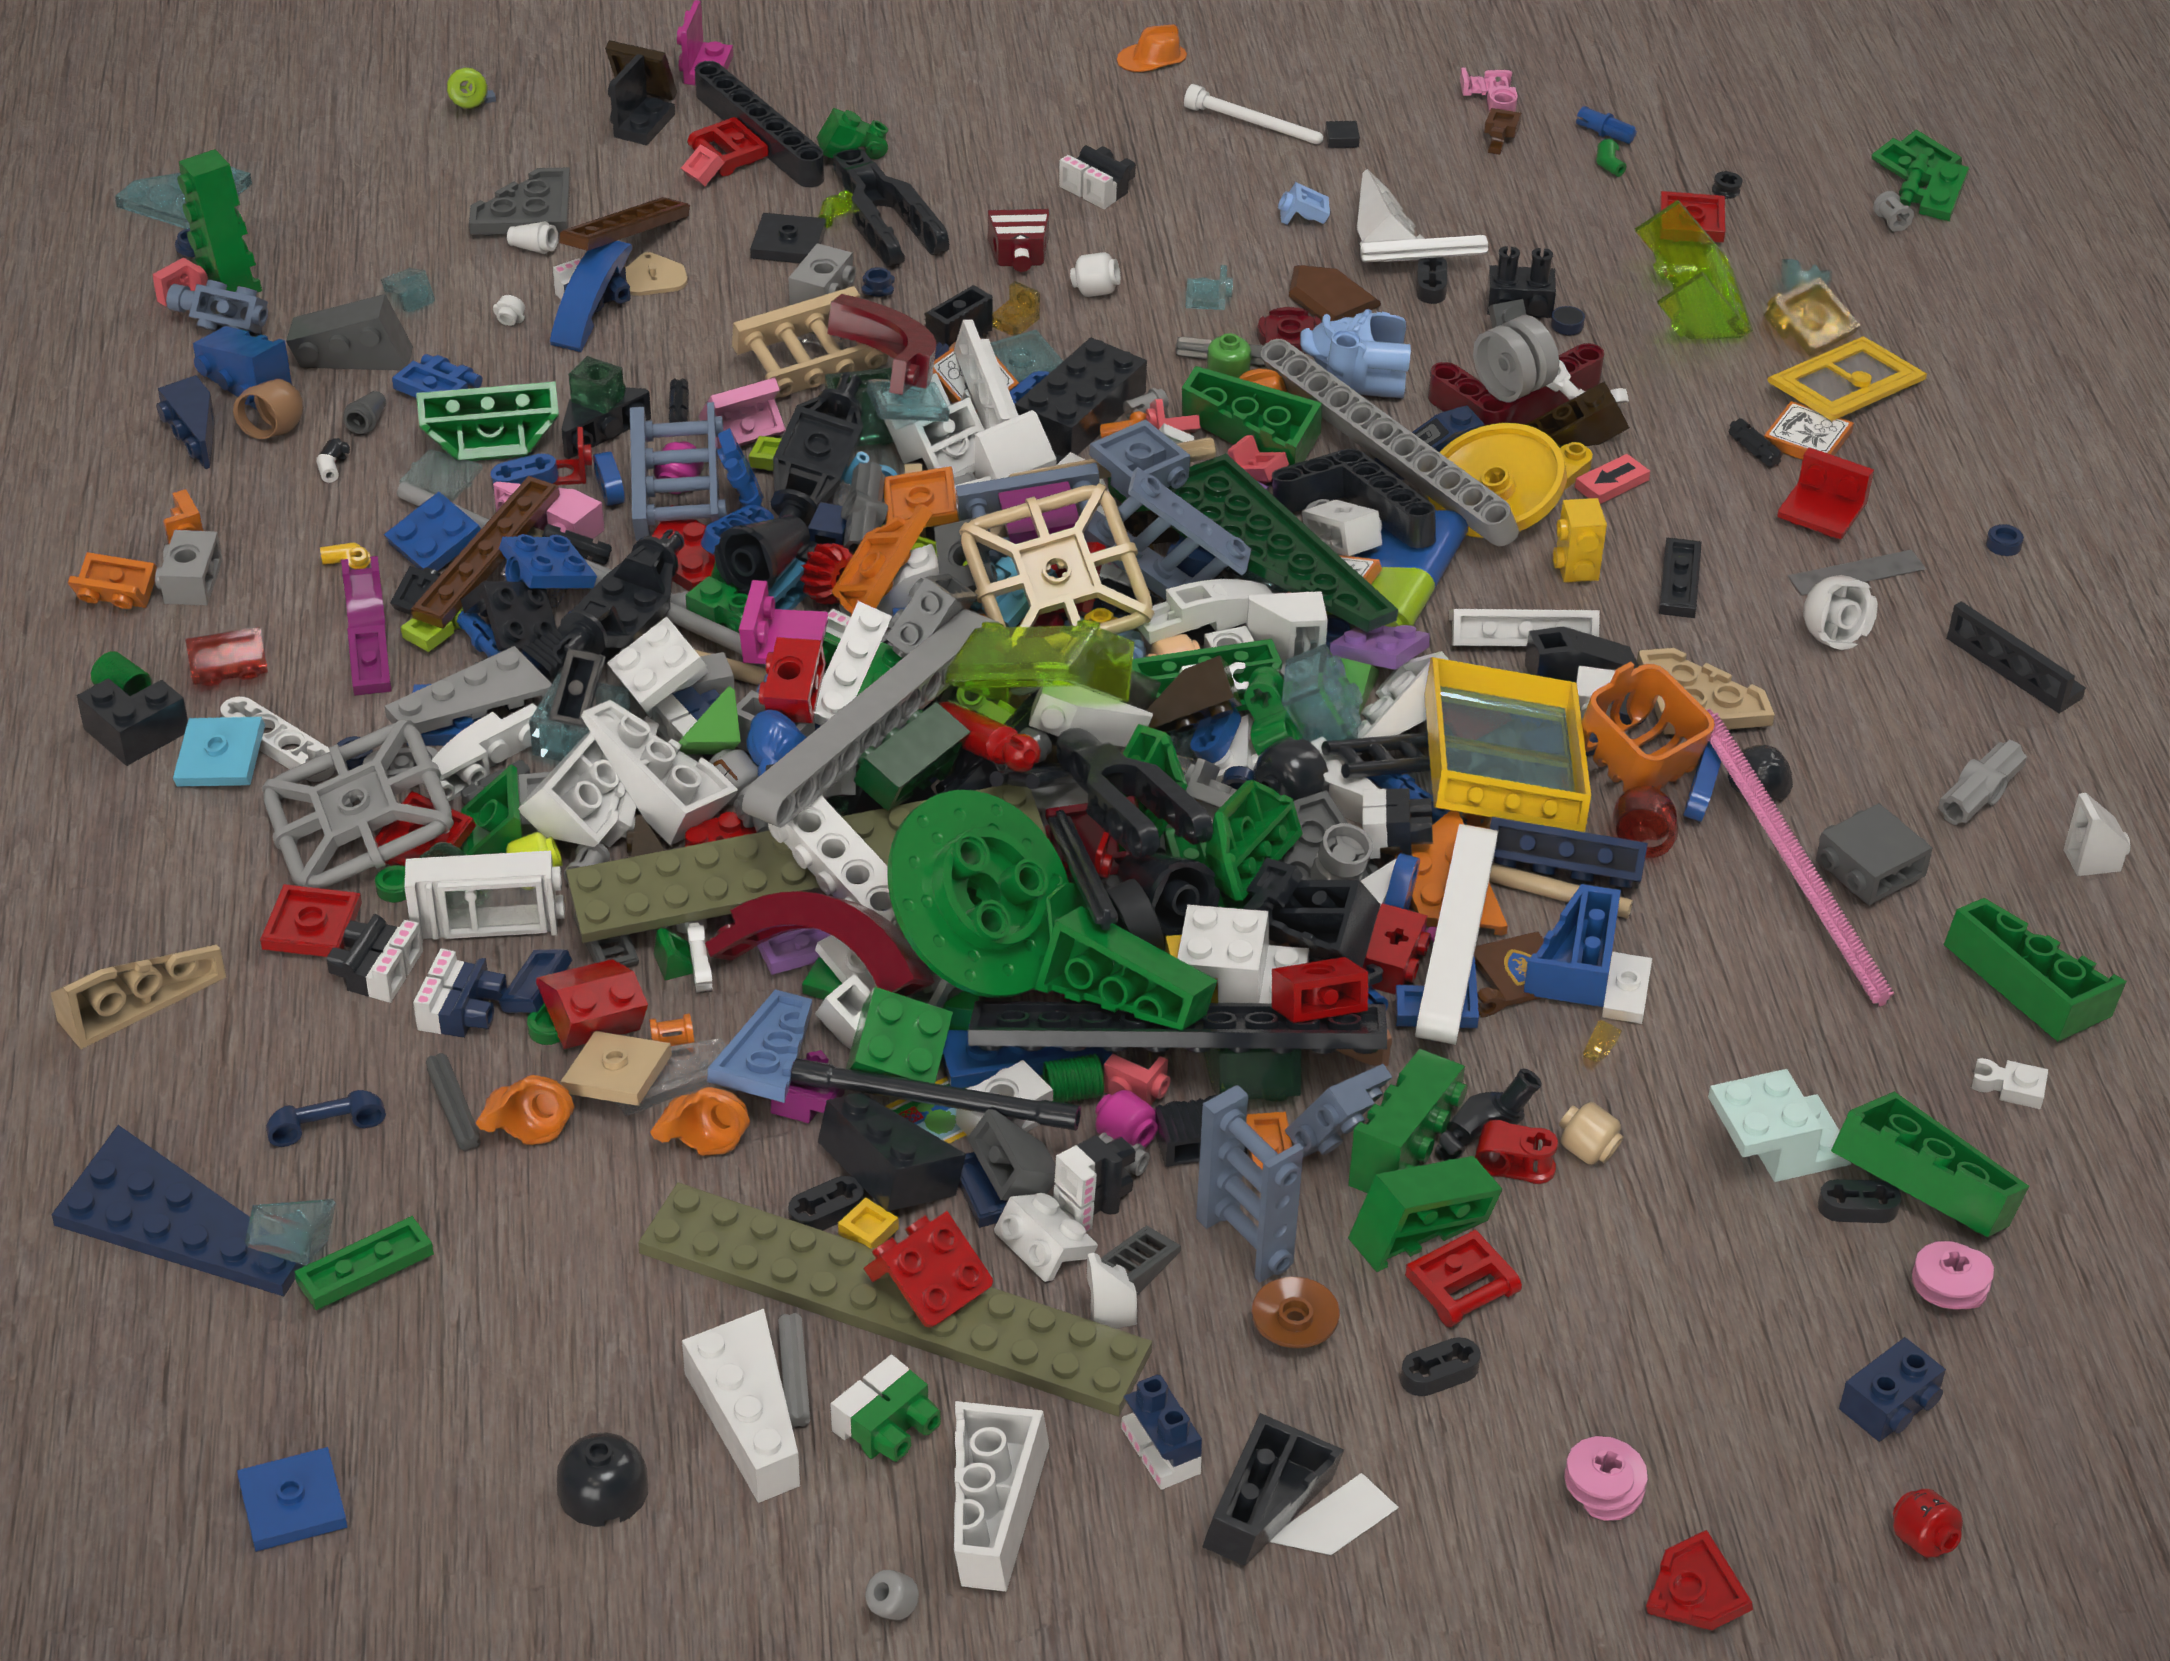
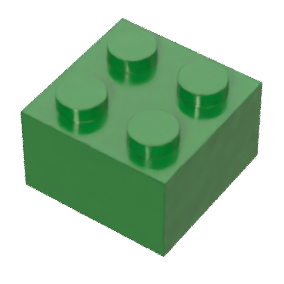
M874 987L863 1003L846 1069L935 1083L953 1012Z

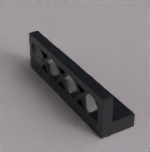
M1962 601L1954 605L1946 639L2059 714L2083 699L2086 687L2074 680L2075 675Z

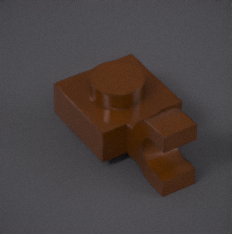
M1491 108L1484 133L1492 136L1488 153L1500 155L1505 138H1515L1520 126L1522 113Z

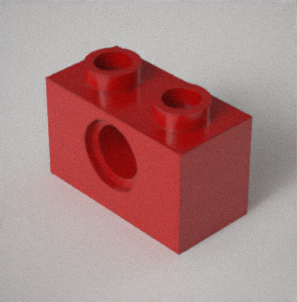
M776 638L774 651L768 652L766 657L767 680L766 682H761L759 687V703L765 706V710L779 711L793 722L813 724L826 665L821 640Z
M1346 957L1272 968V1008L1293 1023L1368 1011V971Z

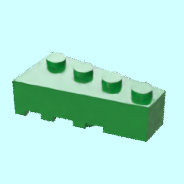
M216 149L178 161L181 175L177 177L186 202L182 205V208L190 225L187 237L195 254L192 263L201 266L205 270L208 280L226 284L227 291L236 292L237 286L255 290L257 293L263 291L260 280L258 278L255 279L251 273L250 267L256 265L253 252L248 250L242 238L243 235L248 234L246 224L240 212L234 208L240 205L230 164Z
M1199 366L1194 367L1182 386V416L1199 415L1200 427L1233 445L1244 436L1252 435L1259 452H1285L1289 465L1305 461L1321 434V402Z

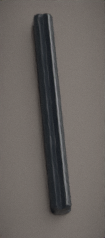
M1057 810L1056 815L1048 819L1049 827L1094 923L1099 924L1102 930H1109L1111 924L1118 922V914L1071 817L1066 816L1064 810Z

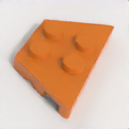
M919 504L915 507L910 519L905 521L900 516H897L888 521L884 526L877 527L864 536L831 591L840 601V604L851 614L850 616H852L858 601L876 609L881 599L892 589L893 579L900 567L909 560L912 547L933 514L924 504Z
M1450 810L1432 825L1433 844L1412 845V856L1420 858V866L1411 904L1414 912L1428 915L1427 927L1438 926L1459 824H1464L1458 811ZM1402 851L1395 855V859H1397L1398 855L1402 853ZM1488 883L1480 928L1495 929L1494 935H1506L1508 929L1507 922L1491 885Z

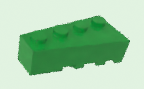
M1986 898L1956 909L1943 945L2057 1042L2113 1016L2127 982L2126 980L2115 974L2108 978L2094 970L2097 963L2083 955L2078 960L2059 949L2061 942L2049 935L2043 936L2031 933L2027 930V922Z
M1080 906L1055 921L1035 990L1045 993L1055 991L1065 994L1066 999L1077 1002L1087 1000L1101 1004L1102 1009L1113 1012L1122 1010L1134 1013L1135 1018L1183 1031L1207 1015L1218 980L1115 924H1111L1109 930H1102L1099 924L1094 923L1089 910Z
M1422 1049L1416 1052L1399 1073L1396 1086L1390 1084L1385 1090L1381 1106L1374 1104L1368 1111L1367 1118L1369 1120L1367 1124L1359 1122L1354 1128L1348 1186L1368 1193L1370 1184L1376 1174L1418 1166L1420 1161L1424 1163L1428 1161L1434 1147V1138L1437 1133L1442 1135L1446 1131L1451 1119V1110L1454 1106L1459 1108L1465 1099L1468 1085L1463 1083L1464 1065Z
M1895 1091L1850 1110L1831 1149V1152L1986 1237L2010 1227L2029 1188V1185Z

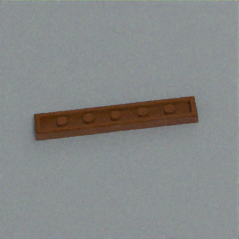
M661 197L562 230L559 243L589 251L689 216L690 205L685 202Z
M528 476L411 608L412 618L444 629L462 608L461 599L483 581H486L505 559V556L499 550L502 537L526 535L560 496L559 486Z

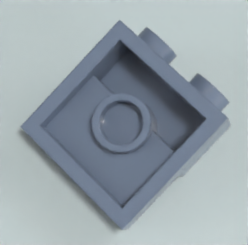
M1146 419L1090 443L1089 455L1111 473L1110 485L1127 499L1130 497L1128 489L1132 474L1137 467L1147 474L1156 477L1165 487L1180 488L1189 478L1190 454Z
M1384 1064L1329 1087L1285 1129L1294 1145L1298 1143L1304 1148L1303 1158L1317 1151H1320L1322 1155L1331 1152L1343 1142L1340 1137L1343 1133L1348 1134L1354 1130L1359 1122H1365L1362 1115L1383 1095L1380 1089L1392 1078Z

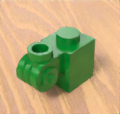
M833 108L816 138L819 147L823 150V155L832 159L833 155L837 152L859 149V147H864L866 154L871 159H879L888 151L886 134L889 130L879 121L873 120L869 124L862 121L852 111L846 110L844 112Z
M710 576L706 577L685 595L687 610L739 633L748 595L737 594V589Z

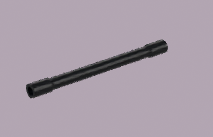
M798 1058L795 1059L791 1071V1081L795 1084L825 1089L838 1088L986 1113L988 1109H993L1004 1117L1033 1121L1044 1126L1074 1131L1078 1129L1080 1123L1081 1106L1049 1100L1036 1101L839 1068L828 1063Z

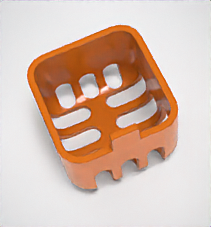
M1629 662L1615 670L1610 683L1592 693L1581 724L1586 752L1596 748L1593 755L1595 764L1598 767L1608 765V777L1613 782L1623 780L1622 791L1632 798L1641 799L1648 797L1652 791L1664 788L1668 781H1676L1685 772H1692L1697 767L1713 732L1715 723L1710 713L1664 668L1655 664H1644L1634 669L1635 665ZM1630 692L1626 708L1632 723L1625 725L1620 719L1619 712L1625 696ZM1658 696H1661L1665 702V708L1658 723L1647 733L1636 739H1630L1624 732L1641 723L1651 713ZM1611 702H1613V705H1612L1611 710H1610V718H1609V717L1606 715V711H1607V709H1608V706L1611 704ZM1668 722L1671 723L1675 728V735L1665 746L1651 754H1646L1639 748L1656 738L1665 729ZM1591 733L1596 735L1597 743L1589 740ZM1683 737L1687 739V741L1680 744Z

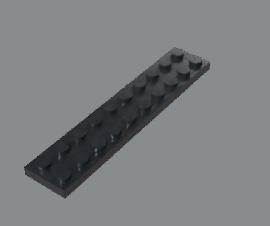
M975 1001L968 1029L969 1046H979L980 1049L987 1051L999 1050L1003 1046H1020L1021 1049L1026 1051H1038L1044 1049L1045 1046L1062 1047L1066 1051H1081L1086 1049V1047H1103L1106 1051L1120 1052L1128 1047H1145L1150 1052H1164L1169 1048H1186L1188 1051L1201 1053L1207 1052L1211 1048H1228L1231 1052L1246 1053L1250 1052L1253 1048H1270L1275 1053H1289L1294 1051V1049H1311L1316 1053L1328 1054L1335 1052L1336 1049H1353L1356 1053L1372 1054L1377 1052L1378 1049H1387L1385 1004H1368V1011L1293 1023L1274 1010L1272 1003H1210L1206 1016L1181 1031L1135 1018L1134 1013L1122 1010L1113 1012L1102 1009L1101 1004L1094 1002Z

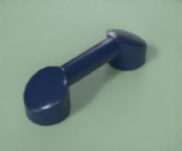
M356 1090L349 1093L348 1097L299 1108H295L292 1105L284 1106L273 1113L267 1122L268 1140L274 1146H290L296 1143L302 1136L300 1124L350 1113L352 1121L356 1126L372 1128L379 1125L385 1119L384 1104L377 1095L364 1090Z

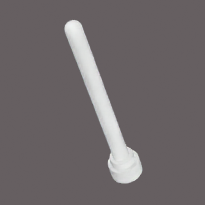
M1191 84L1186 91L1184 98V107L1195 111L1208 108L1313 144H1320L1323 141V135L1320 132L1212 97L1202 86Z

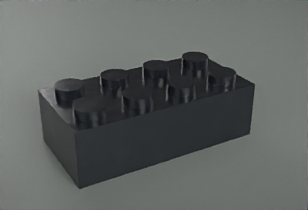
M1090 337L1017 401L1015 408L1018 415L1031 410L1037 413L1054 454L1066 457L1071 452L1078 455L1101 434V424L1113 423L1125 413L1123 410L1124 401L1132 400L1146 393L1147 360Z

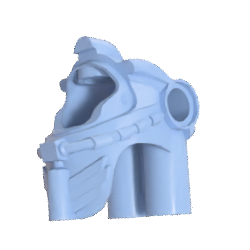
M1366 309L1363 313L1356 314L1354 318L1345 317L1337 321H1330L1331 317L1325 314L1322 323L1317 325L1313 331L1309 328L1301 331L1300 345L1303 352L1313 356L1317 364L1360 395L1392 398L1404 397L1405 371L1409 369L1411 346L1410 344H1403L1406 331V321L1403 317L1390 315V313L1383 311L1382 313H1372V310Z

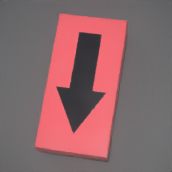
M1625 454L1577 477L1575 488L1587 498H1598L1599 503L1602 504L1649 481L1650 470L1630 455Z

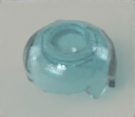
M1781 259L1782 283L1787 290L1794 294L1803 296L1817 294L1827 288L1832 281L1831 270L1820 271L1816 265H1813L1809 271H1803L1798 260Z

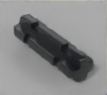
M674 378L670 382L669 423L688 422L689 389L688 381L684 378L680 380Z
M1739 418L1730 423L1729 434L1755 457L1760 458V461L1767 467L1772 468L1775 464H1780V458L1783 455L1782 451L1754 427H1751L1748 422Z
M551 524L545 526L542 537H550L551 535L567 537L583 558L593 557L592 561L603 565L608 562L612 551L610 544L598 541L596 544L593 543V538L566 530L564 533L560 531V527Z

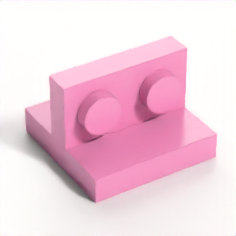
M775 378L712 395L707 403L714 402L716 416L723 417L724 431L730 428L739 446L754 443L759 436L775 437L781 435L786 430L774 399L780 391ZM707 403L698 416L700 421L707 420ZM717 437L718 449L722 448V446L720 444L719 438Z

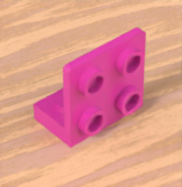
M694 0L690 11L687 10L685 12L683 26H679L677 31V44L681 45L682 48L678 67L679 71L683 72L684 84L695 85L694 69L698 63L714 61L728 69L734 56L733 45L722 44L717 41L703 42L701 1Z
M752 580L739 627L743 663L766 664L767 654L774 651L777 637L821 640L823 644L829 620L828 613L775 609L774 596H769L767 581Z

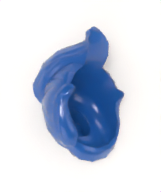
M765 710L759 712L751 721L746 743L753 762L758 766V777L766 771L767 765L778 762L807 738L800 732L793 721L779 711Z

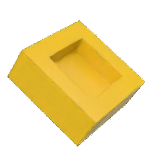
M866 1197L838 1222V1234L840 1236L864 1244L870 1249L877 1248L899 1229V1218Z

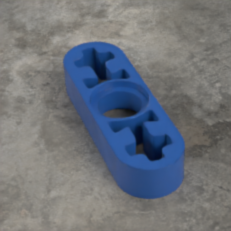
M747 505L708 524L702 537L701 545L706 551L714 554L715 546L719 544L721 539L720 535L733 526L774 519V516L769 510L761 506Z
M1708 741L1701 760L1697 765L1683 816L1699 822L1702 821L1708 807L1721 764V759L1716 754L1710 741Z

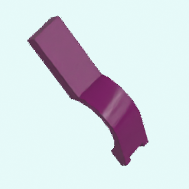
M370 556L371 568L350 570L348 559L341 560L348 617L347 631L354 696L392 692L378 556Z

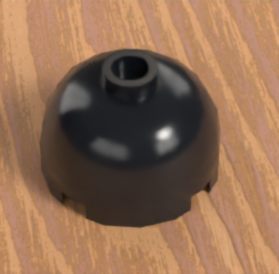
M1287 736L1276 741L1261 752L1253 768V780L1272 788L1280 795L1293 798V801L1326 790L1329 792V784L1325 785L1324 773L1328 772L1327 764L1320 751L1311 742L1303 738L1295 740L1292 736Z
M608 1432L592 1433L574 1442L564 1452L557 1467V1495L560 1498L564 1512L578 1523L593 1527L605 1526V1520H613L618 1517L620 1522L630 1519L642 1508L648 1495L647 1467L638 1448L622 1436Z

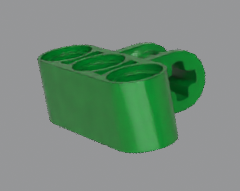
M1264 666L1254 670L1250 676L1244 700L1254 718L1250 735L1253 747L1259 756L1263 750L1284 737L1292 736L1295 740L1301 739L1309 716L1310 705L1305 690L1298 682L1286 685L1280 673L1272 667Z

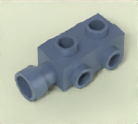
M207 280L206 286L196 284L195 291H191L188 286L172 284L166 297V304L169 310L182 313L189 310V317L198 320L197 326L217 331V326L220 325L261 334L262 326L265 325L268 318V302L256 297L257 291L237 286L236 292L227 291L226 284L213 280Z

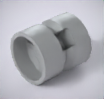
M1339 823L1332 825L1325 831L1310 870L1311 879L1361 881L1373 851L1372 840L1368 834L1360 827L1352 824Z

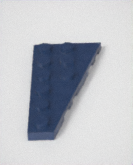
M117 1125L51 1214L54 1226L283 1297L296 1279L294 1271L305 1266L304 1257L301 1252L120 1125Z

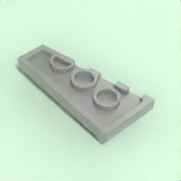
M513 646L384 707L386 717L392 724L400 719L410 720L421 734L453 725V719L462 716L476 719L486 716L488 709L507 705L510 710L524 706L525 699L540 696L542 701L554 698L555 691L551 682Z

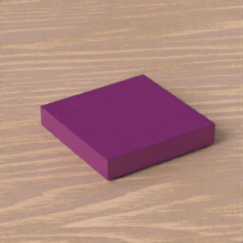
M1069 481L998 493L1000 509L1003 510L1023 504L1027 498L1035 497L1037 500L1071 490ZM1075 504L1042 513L1049 534L1073 528L1079 519ZM1030 517L1005 524L1008 539L1014 544L1038 538Z

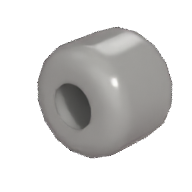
M882 1570L876 1573L869 1580L865 1593L867 1606L871 1612L890 1620H902L908 1617L915 1610L919 1597L915 1581L908 1575L894 1570Z

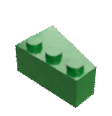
M1474 1156L1449 1159L1442 1162L1376 1174L1370 1184V1189L1348 1239L1377 1273L1388 1267L1386 1260L1405 1251L1411 1257L1422 1252L1420 1244L1440 1236L1445 1241L1488 1221L1503 1189Z

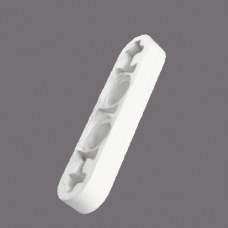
M233 697L221 705L222 717H262L265 728H272L273 730L263 734L259 751L288 769L297 767L330 752L327 746L249 698ZM288 744L300 745L299 747L291 750L281 749L283 746ZM335 766L306 780L313 782L324 781L334 774Z

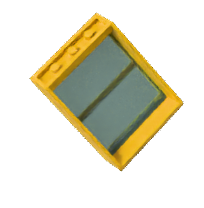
M1431 657L1424 696L1434 807L1585 832L1591 800V789L1577 683Z

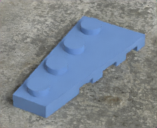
M775 989L708 1067L707 1082L723 1086L727 1090L742 1091L785 1103L791 1083L792 1066L795 1059L799 1056L811 1017L812 999Z

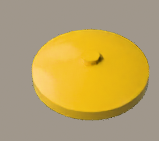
M1499 423L1482 426L1457 437L1439 452L1504 499L1510 505L1519 531L1543 519L1556 506L1565 489L1567 472L1560 448L1546 433L1528 425ZM1428 497L1429 502L1435 506V510H1446ZM1468 526L1466 536L1484 538Z

